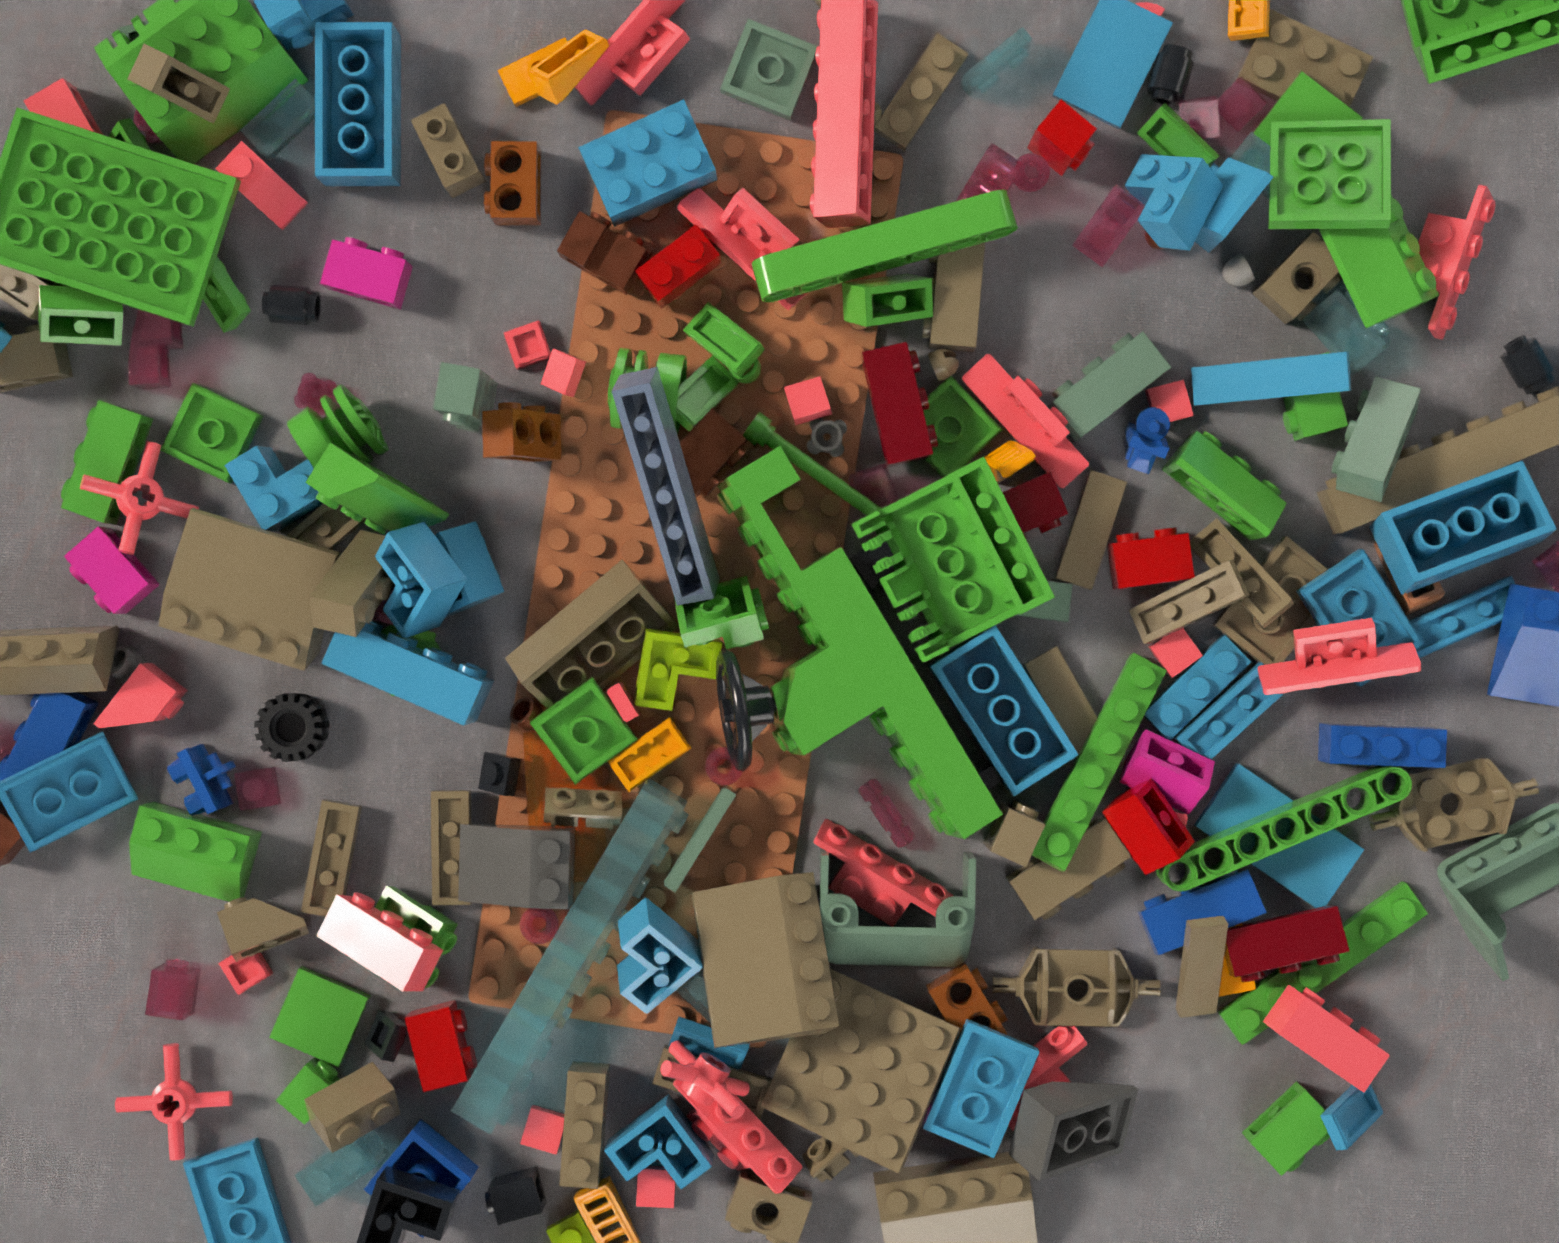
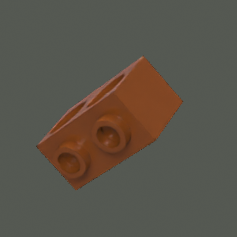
M491 141V153H485L484 157L485 175L491 176L490 191H485L484 193L485 214H490V218L495 225L541 226V149L537 141ZM518 157L522 159L521 166L517 171L508 173L503 170L504 163L509 158ZM519 195L521 196V204L517 209L513 211L503 209L504 200L508 196Z
M517 402L498 403V410L482 411L483 458L523 462L562 460L560 414L545 413V406H523L521 409V403Z
M964 962L926 985L931 997L947 1022L963 1028L966 1019L972 1020L978 1015H983L989 1018L988 1028L1007 1035L1002 1024L1008 1021L997 1000L990 1004L984 995L983 990L989 987L978 968L970 971ZM963 982L970 986L969 994L960 1000L952 998L950 996L952 986Z

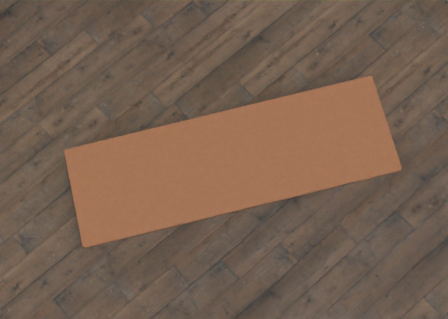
M610 110L605 117L603 136L648 115ZM695 123L716 169L718 179L700 189L725 210L734 195L744 188L800 239L796 246L895 219L903 168V157L900 154L873 150L871 224L828 229L813 218L810 209V197L814 193L815 181L811 162L812 158L816 155V141ZM596 186L594 188L591 212H596L612 223L609 229L613 232L623 235L624 231L627 230L644 240L643 247L647 249L649 254L647 261L694 226L677 210L679 202L690 193L614 227ZM709 238L708 240L720 254L721 264L662 309L638 277L628 294L625 295L585 271H581L569 354L586 361L575 396L570 397L562 394L559 412L561 415L562 460H555L551 463L524 641L621 560L641 579L679 625L674 594L623 428H612L610 424L608 387L611 370L615 365L620 348L632 350V367H635L639 350L646 351L649 369L656 366L660 353L687 356V378H689L712 356L683 331L707 302L716 307L765 348L758 357L761 364V372L758 379L748 384L739 382L737 387L714 410L742 436L756 415L761 412L772 420L771 425L776 428L774 432L853 487L868 393L861 354L864 351L875 348L878 325L865 327L844 321L842 283L808 292L790 310L785 309L777 301L763 302L757 282L747 275L739 265L720 250ZM886 271L878 272L850 281L885 277ZM821 377L832 415L823 417V420L833 422L842 420L847 425V431L843 434L842 438L844 452L841 456L832 457L830 453L824 452L812 454L808 451L807 443L811 440L812 436L811 421L795 426L784 387ZM681 424L678 432L679 442L689 434V431ZM826 433L824 434L823 438L824 440L828 441L830 440L831 436L830 434ZM747 441L743 447L747 451L745 456L732 469L725 465L717 474L721 479L720 483L773 449L766 444L764 447L758 443L754 446ZM791 463L801 480L761 505L796 563L802 569L828 552L840 547L843 549L850 504ZM716 486L706 497L700 493L696 500L719 574V583L747 576L750 588L759 589L769 629L762 631L764 639L755 641L747 647H734L730 650L735 654L742 674L763 686L768 685L770 688L781 681L784 668L816 648L813 644L808 646L797 630V626L800 625L799 620L793 611L788 613L777 597V593L780 592L779 587L773 578L768 580L763 575L757 564V560L760 559L759 554L753 545L747 547L737 531V527L741 525L733 512L727 514L717 498V494L721 492ZM679 626L672 632L680 633ZM723 637L717 638L723 642L722 649L726 648ZM641 658L602 690L612 704L613 702L607 694V689L619 682H623L631 698L634 700ZM681 674L678 675L672 711L637 706L641 715L626 722V724L637 739H639L671 717L692 749L630 792L627 791L608 762L575 785L535 730L526 731L511 722L506 755L520 758L521 764L515 796H499L495 825L551 826V823L543 822L545 788L622 791V819L620 826H613V829L585 827L586 818H578V827L575 829L574 903L569 909L522 908L493 904L482 905L468 995L469 1000L476 1004L673 1034L678 1017L711 1027L703 968L648 1014L644 1013L620 994L617 965L629 954L623 951L620 946L618 920L646 897L698 939L692 901L693 892L793 874L811 752L804 756L791 754L788 750L783 752L772 735V732L776 730L774 724H768L752 742V761L749 768L745 771L737 770L730 759L725 742L719 711L716 679ZM519 680L517 681L514 704L523 697H530L541 706L544 712L547 708ZM727 784L738 791L737 795L676 892H673L665 887L663 882L720 790ZM766 1041L750 1043L749 1047L762 1048L765 1046Z

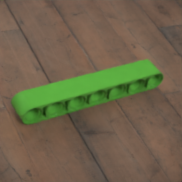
M995 190L770 253L755 259L751 265L762 301L775 302L999 239L1015 232L1018 226L1007 191Z
M1375 766L1194 842L1180 859L1157 869V876L1162 883L1174 891H1187L1403 800L1411 792V777L1402 768ZM1392 773L1396 779V784L1392 791L1386 793L1382 782L1387 774ZM1353 788H1357L1361 795L1360 802L1355 807L1350 808L1346 800L1347 794ZM1317 803H1323L1326 810L1325 816L1321 821L1315 823L1311 818V810ZM1287 817L1291 825L1290 831L1284 837H1278L1275 831L1276 824L1280 819ZM1252 832L1256 840L1255 846L1248 852H1242L1240 849V839L1246 833ZM1210 848H1218L1221 855L1219 862L1214 866L1207 867L1204 862L1205 853ZM1181 862L1185 866V875L1179 881L1173 882L1169 879V869L1173 864Z

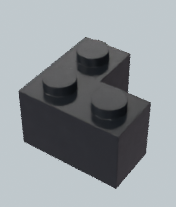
M386 1166L376 1180L357 1243H403L406 1231L441 1241L449 1227L460 1190Z

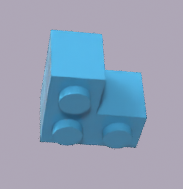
M253 0L267 27L287 50L291 48L299 49L310 44L315 36V22H346L347 18L354 15L346 0Z
M1147 154L1140 155L1125 184L1126 189L1143 208L1137 221L1160 248L1189 251L1224 186L1203 158Z
M255 446L224 465L261 529L278 532L323 504L315 498L318 491L305 483L314 469L308 459L286 472L272 448Z
M421 522L388 532L375 555L379 564L396 585L383 611L402 637L407 638L440 627L466 583L467 578L427 524Z
M646 897L618 920L620 946L623 951L629 954L617 965L620 994L644 1013L648 1014L703 968L699 941Z
M669 1094L610 1137L604 1149V1152L627 1182L658 1159L681 1190L710 1169L714 1157L706 1143L693 1131L692 1124Z

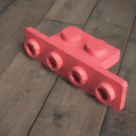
M643 0L611 38L607 40L609 47L574 87L588 104L594 105L616 79L640 96L645 92L690 40L682 28L669 20L685 0Z
M1478 185L1466 220L1428 213L1418 241L1420 246L1419 254L1426 268L1431 270L1435 276L1436 290L1439 294L1428 324V330L1436 339L1443 340L1446 330H1451L1454 326L1457 316L1455 305L1459 294H1464L1470 280L1468 269L1471 260L1478 257L1483 242L1481 232L1485 222L1489 223L1493 217L1496 203L1487 186Z
M697 188L682 199L677 206L678 211L693 225L697 224L702 232L720 250L727 254L755 281L751 265L755 259L795 247L800 240L744 188L734 195L725 210L700 188ZM807 293L777 302L785 309L790 310Z
M986 354L962 376V382L1019 444L1033 451L1036 456L1034 461L1045 473L1051 472L1059 488H1065L1089 466V462L1066 438L1070 433L1065 427L1068 424L1067 419L1055 407L1048 409L1039 399L1042 396V392L1030 379L1027 378L1023 381L1017 376L1013 380L991 354Z
M1372 618L1293 630L1296 660L1258 666V675L1264 695H1272L1311 688H1324L1350 682H1363L1383 677L1402 676L1420 672L1422 669L1421 661L1412 642L1376 647L1375 624Z
M828 819L823 821L813 841L815 845L844 862L833 877L828 888L835 893L850 896L858 907L894 927L911 902L936 917L938 905L944 899L954 896L942 885L931 882L916 873L907 864L898 862L883 853L877 846L863 841L850 833L844 826L835 824Z
M1057 1026L1033 1045L1040 1052L1024 1090L1052 1081L1071 1082L1059 1067L1087 1046V1041L1075 1026ZM1023 1092L1008 1125L1012 1131H1014Z
M675 1079L673 1082L674 1087L694 1107L687 1115L693 1123L691 1125L693 1131L702 1140L710 1141L719 1150L717 1153L718 1157L727 1167L737 1171L751 1168L775 1194L781 1193L801 1171L802 1164L737 1095L732 1094L744 1106L745 1111L740 1118L733 1119L715 1099L711 1105L707 1106L690 1098L681 1089L684 1081Z

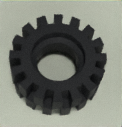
M303 693L281 694L265 702L266 706L260 708L257 713L260 716L259 720L254 723V728H258L259 731L258 734H255L256 741L261 740L263 745L260 748L263 752H270L269 757L273 759L279 758L282 759V762H290L309 758L314 755V752L319 751L324 746L322 745L323 740H327L329 734L325 733L326 727H330L329 720L325 721L324 715L327 714L325 709L318 706L320 702L316 699L308 698L309 695ZM289 712L299 714L306 725L303 737L296 742L285 740L278 728L280 719Z

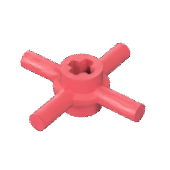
M146 442L138 475L128 477L121 484L85 474L81 480L80 489L116 499L118 508L127 517L118 550L125 554L134 555L142 521L153 518L160 511L187 519L192 508L199 509V506L164 497L161 486L153 479L161 450V445L158 443ZM138 490L142 491V498L148 500L143 505H139L138 498L132 496Z
M676 1040L670 1044L668 1050L679 1063L669 1060L664 1061L660 1068L661 1074L665 1077L684 1081L681 1089L698 1103L709 1106L715 1099L733 1119L740 1118L744 1114L745 1108L732 1094L745 1097L750 1090L749 1083L728 1077L731 1072L730 1068L711 1054L702 1052L697 1059L681 1041Z
M171 1043L163 1045L165 1081L155 1088L152 1095L117 1097L115 1110L117 1113L152 1111L157 1120L168 1124L169 1159L181 1160L185 1158L183 1123L192 1117L196 1108L232 1106L233 1094L232 1091L196 1093L190 1083L181 1079L179 1044ZM171 1095L173 1096V1101H179V1107H175L176 1102L170 1103L169 1097Z

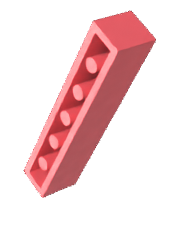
M821 0V9L817 13L820 46L816 48L815 53L816 62L819 67L818 83L814 87V96L817 103V119L813 122L816 155L812 158L811 162L815 181L814 193L810 197V209L813 218L828 229L870 225L878 2L876 0Z

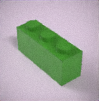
M98 400L96 407H93L87 416L86 426L88 431L84 442H81L76 448L74 454V463L76 465L73 474L63 485L61 508L102 523L117 525L121 511L118 508L116 499L80 489L82 477L85 474L121 484L125 479L133 476L154 419Z

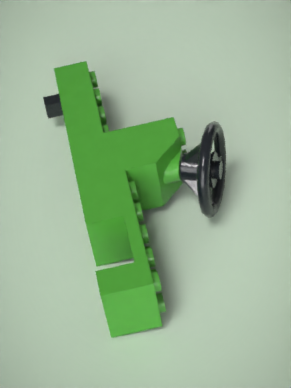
M779 446L721 482L717 486L721 492L717 494V498L726 513L731 514L733 512L741 526L737 527V531L747 547L753 545L759 554L760 559L757 560V564L763 575L768 580L773 578L780 589L777 597L788 613L793 611L800 622V625L797 626L800 636L808 646L813 644L816 649L784 668L781 681L770 688L768 685L763 686L742 674L738 660L730 649L724 648L719 651L716 660L717 695L723 733L730 759L737 770H747L752 761V742L768 724H774L776 730L772 732V735L783 752L788 750L791 754L804 756L870 715L869 720L880 736L885 734L892 747L888 750L894 762L899 768L905 766L912 779L908 781L912 792L918 800L925 799L931 809L928 817L934 828L939 833L944 831L948 836L966 839L1003 815L988 791L1003 780L992 764H986L976 771L842 547L826 553L800 569L761 505L801 480L783 449Z

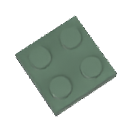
M748 19L721 85L720 93L791 121L815 61V53L818 46Z

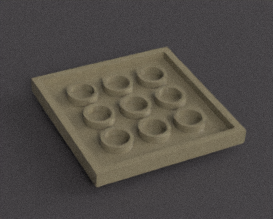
M830 968L839 1027L827 1033L792 1037L789 1039L761 1107L899 1174L902 1172L962 1028Z

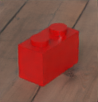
M1061 99L1038 126L1027 148L1059 175L1063 176L1069 167L1076 171L1088 157L1089 152L1095 146L1091 138L1097 128Z
M696 224L640 266L635 272L640 282L662 309L720 265L721 258L720 254Z
M1177 527L1154 530V538L1140 539L1139 532L1116 535L1117 543L1107 545L1113 589L1187 580L1195 577L1189 533L1177 534Z
M1152 778L1119 794L1102 811L1112 829L1128 849L1132 859L1139 865L1145 875L1180 859L1195 842Z
M456 1000L411 1011L405 1017V1022L423 1092L468 1081L474 1073L473 1068L477 1067V1060L473 1046H467L464 1032L468 1029L467 1019L464 1010L457 1008Z

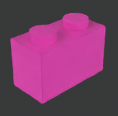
M345 237L344 242L332 239L320 284L331 291L401 310L413 268L407 260L403 259L404 253L382 247L381 253L367 249L368 244L366 242L351 237Z
M98 526L64 557L72 565L69 567L70 573L80 583L88 584L96 593L94 600L107 613L112 612L113 614H127L160 584L135 555L118 551L121 539L111 528Z
M1145 729L1126 756L1120 783L1133 788L1152 778L1171 807L1189 815L1210 787L1215 761Z

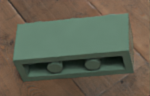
M1143 331L1135 338L1130 333L1126 334L1111 346L1115 353L1107 360L1103 361L1098 356L1081 370L1085 377L1075 385L1069 379L1051 393L1055 400L1048 407L1049 409L1055 407L1067 419L1068 424L1065 427L1070 432L1069 434L1074 441L1083 437L1171 368Z
M441 362L433 409L443 415V421L450 422V425L456 426L457 429L479 432V428L482 426V411L494 409L498 383L479 368Z
M1375 377L1370 391L1363 389L1357 405V412L1361 413L1357 421L1350 420L1344 442L1348 443L1345 452H1337L1331 472L1337 474L1336 490L1382 502L1417 414L1421 388Z

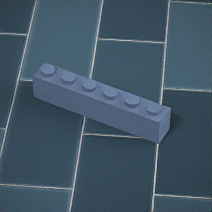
M658 367L619 375L612 389V395L676 604L678 606L714 599L720 578Z

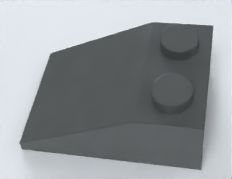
M460 824L458 901L522 908L569 909L574 903L576 827Z
M1052 1081L1024 1090L1009 1155L1038 1181L1121 1153L1139 1089L1134 1085Z

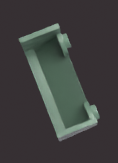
M1559 803L1550 804L1508 826L1506 834L1494 833L1448 857L1440 863L1437 869L1440 886L1469 941L1502 982L1509 979L1502 942L1507 936L1505 922L1499 915L1559 884Z
M820 848L819 908L828 962L851 965L955 967L967 959L974 928L976 896V858L971 852H963L962 896L948 897L938 905L935 926L894 925L892 927L890 925H858L859 912L855 901L845 894L828 893L829 852Z

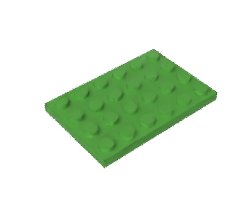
M17 107L0 157V265L194 327L241 181L211 169Z

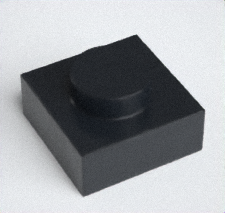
M484 752L478 789L503 796H515L521 759L495 752Z
M378 1010L364 1045L381 1060L394 1062L399 1049L405 1042L407 1026L392 1012Z

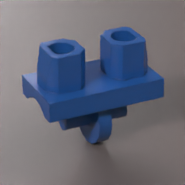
M1156 407L1146 408L1138 415L1136 425L1128 422L1124 432L1128 443L1125 453V459L1128 460L1127 467L1150 474L1156 456L1166 458L1169 446L1165 436L1169 431L1170 421L1168 415L1162 409Z
M203 743L177 753L179 758L167 767V770L176 784L190 779L196 792L184 797V804L191 816L205 812L208 815L233 804L227 791L228 788L233 786L227 774L236 768L233 760L222 764L217 753L214 752L209 755Z

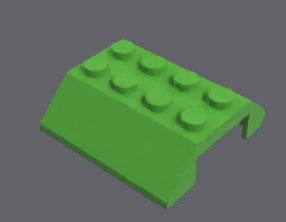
M157 0L142 11L149 22L147 25L138 15L131 19L134 29L140 35L131 42L126 34L118 29L111 34L118 45L117 47L108 38L94 46L106 70L154 133L179 160L192 164L199 162L309 81L288 51L267 27L249 0H180L178 2L176 0ZM143 44L173 57L230 88L214 124L127 79Z
M1401 0L1412 48L1428 84L1559 43V0Z
M985 457L851 524L858 539L874 531L876 532V537L861 544L865 552L868 550L873 551L887 541L893 556L877 561L872 567L877 574L893 566L895 571L879 579L893 608L911 601V606L897 613L899 620L907 621L917 616V613L923 612L928 624L914 629L907 635L911 643L926 636L929 637L928 641L914 648L921 663L949 651L950 647L1018 613L1021 615L1055 598Z

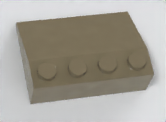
M192 508L189 511L163 593L158 626L305 671L320 653L324 634L323 629L312 626L309 596L337 561L339 552Z
M813 872L768 877L692 893L714 1048L827 1033L839 1027Z
M1009 1152L996 1153L995 1158L983 1155L905 1167L899 1174L892 1170L873 1172L884 1243H1038L1029 1172L1009 1155Z

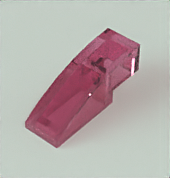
M138 310L129 352V385L139 389L171 387L168 350L183 349L182 323Z

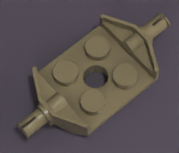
M1487 758L1446 766V768H1435L1409 774L1412 781L1409 795L1403 800L1394 803L1393 807L1389 808L1390 811L1369 815V821L1375 822L1370 823L1373 831L1392 826L1398 827L1418 850L1427 852L1428 848L1494 833L1506 834L1517 798L1539 794V788L1534 787L1538 786V783L1534 778L1517 783L1509 782L1493 762ZM1453 793L1458 799L1457 809L1450 814H1445L1440 806L1441 799L1444 795Z
M1034 946L1018 976H1015V978L992 977V993H1015L1016 997L1021 998L1034 1025L1119 1027L1128 1015L1133 1000L1138 999V995L1160 996L1161 993L1159 979L1138 980L1133 977L1125 959L1117 948H1113V950L1039 949L1038 946ZM1075 979H1083L1088 984L1086 995L1079 999L1070 997L1067 991L1068 985Z

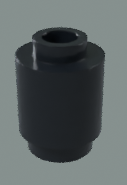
M1169 44L1163 46L1162 52L1157 54L1147 92L1153 96L1152 100L1154 102L1173 106L1175 102L1184 100L1194 62L1191 60L1193 56L1191 50L1179 45Z
M271 285L269 292L263 293L262 312L264 315H268L271 323L309 325L310 322L319 321L321 312L320 293L318 291H311L310 287Z
M1522 335L1503 346L1506 352L1500 358L1516 386L1523 388L1526 394L1534 393L1555 380L1551 373L1554 368L1536 337L1527 340L1526 336Z

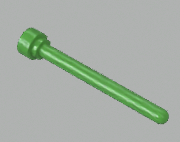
M761 412L756 415L744 432L743 437L754 446L758 443L764 447L766 444L773 450L781 446L791 463L864 515L868 516L882 509L774 432L776 428L771 425L772 420Z

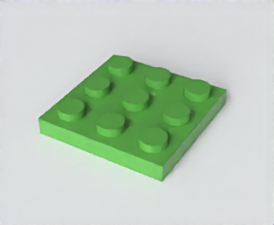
M1391 119L1271 122L1270 175L1273 176V179L1269 182L1268 229L1390 228Z

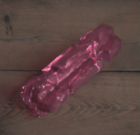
M874 778L865 782L858 789L864 801L871 803L869 808L886 832H891L889 837L895 846L901 848L908 845L915 838V834L908 824L905 826L902 823L905 819L889 796L882 794L884 789L877 779Z

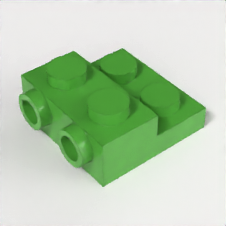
M747 576L719 583L714 599L677 606L674 597L684 647L706 645L714 639L723 637L726 649L734 647L743 648L752 645L755 641L764 639L762 631L769 629L759 589L750 588Z
M385 887L375 908L380 911L388 910L401 916L404 919L402 924L409 929L416 928L430 934L433 937L432 943L443 949V955L453 949L457 941V936L454 934L458 926L457 923L433 907L421 905L396 887ZM436 966L425 988H429L437 980L439 969Z

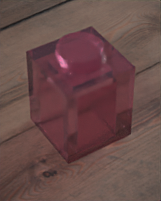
M168 959L165 963L152 969L145 1015L183 1021L194 1014L201 969L189 967L188 961L179 959Z

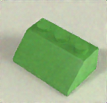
M1392 195L1390 228L1319 229L1365 328L1400 316L1439 296L1436 290L1435 276L1431 270L1426 268L1419 254V243L1415 236L1409 233L1403 220L1402 207Z
M1196 431L1190 434L1161 470L1248 540L1267 537L1273 530L1287 504L1279 497L1281 491L1271 482L1265 479L1260 482L1249 472L1252 468L1244 460L1235 455L1231 458L1220 449L1222 446L1221 442L1210 433L1204 431L1201 434Z
M332 443L328 445L305 482L318 491L315 497L317 500L334 510L340 504L343 506L340 511L361 523L364 517L367 518L364 523L383 535L387 529L393 531L421 522H425L429 527L446 521L449 513L401 481Z
M158 802L139 805L129 841L131 874L230 902L245 896L262 831L201 814L191 816L186 810Z

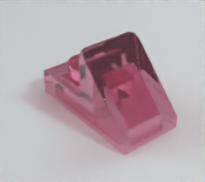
M991 143L956 201L995 190H1006L1008 192L1024 164Z
M1116 184L1072 246L1103 268L1140 217L1145 204Z

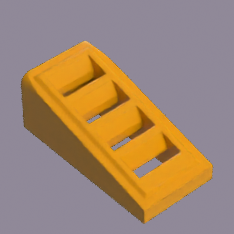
M583 30L530 68L528 74L537 93L556 105L562 102L609 47L607 39L588 30Z
M1007 441L984 457L999 484L1034 461L1036 456L1031 449L1018 442Z
M610 1176L600 1181L598 1189L582 1188L576 1191L573 1199L596 1243H608V1241L623 1234H626L629 1239L623 1243H641ZM604 1196L606 1197L608 1202L592 1208L591 1202ZM610 1209L615 1213L601 1221H598L596 1217ZM619 1221L622 1227L604 1234L603 1228Z

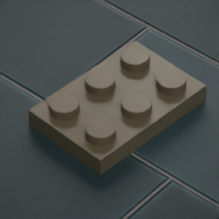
M1270 9L1269 37L1255 38L1235 82L1278 101L1297 75L1303 71L1350 107L1373 56Z
M1283 536L1260 565L1292 598L1294 605L1266 628H1263L1245 607L1237 601L1227 606L1212 624L1256 661L1262 662L1264 665L1283 662L1295 648L1293 630L1309 628L1315 623V620L1296 591L1328 570L1287 536Z

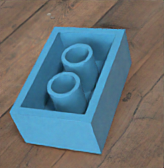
M684 99L578 147L614 227L718 180L716 169Z

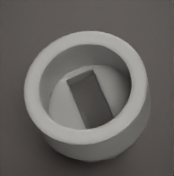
M1242 253L1230 258L1223 268V278L1229 285L1236 287L1244 286L1255 280L1250 266Z

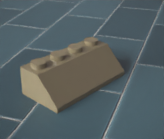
M621 560L512 651L505 659L520 683L548 709L591 677L594 678L602 690L605 689L641 658L646 628L672 632L679 625L641 579Z
M118 625L0 630V695L106 691L120 631Z

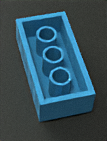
M315 22V177L325 186H401V35L392 22Z
M1523 460L1385 511L1369 526L1401 595L1539 544L1557 530Z
M373 620L364 625L357 637L334 633L321 664L465 726L477 722L494 683V680L485 677L488 672L487 670L469 662L457 665L451 662L453 655L434 647L431 649L425 647L424 650L417 648L418 640L412 637L403 638L399 632L397 634L392 632L385 634L381 632L383 625Z
M996 625L974 635L927 665L989 763L994 765L1003 780L1002 783L1011 795L1016 796L1079 755Z

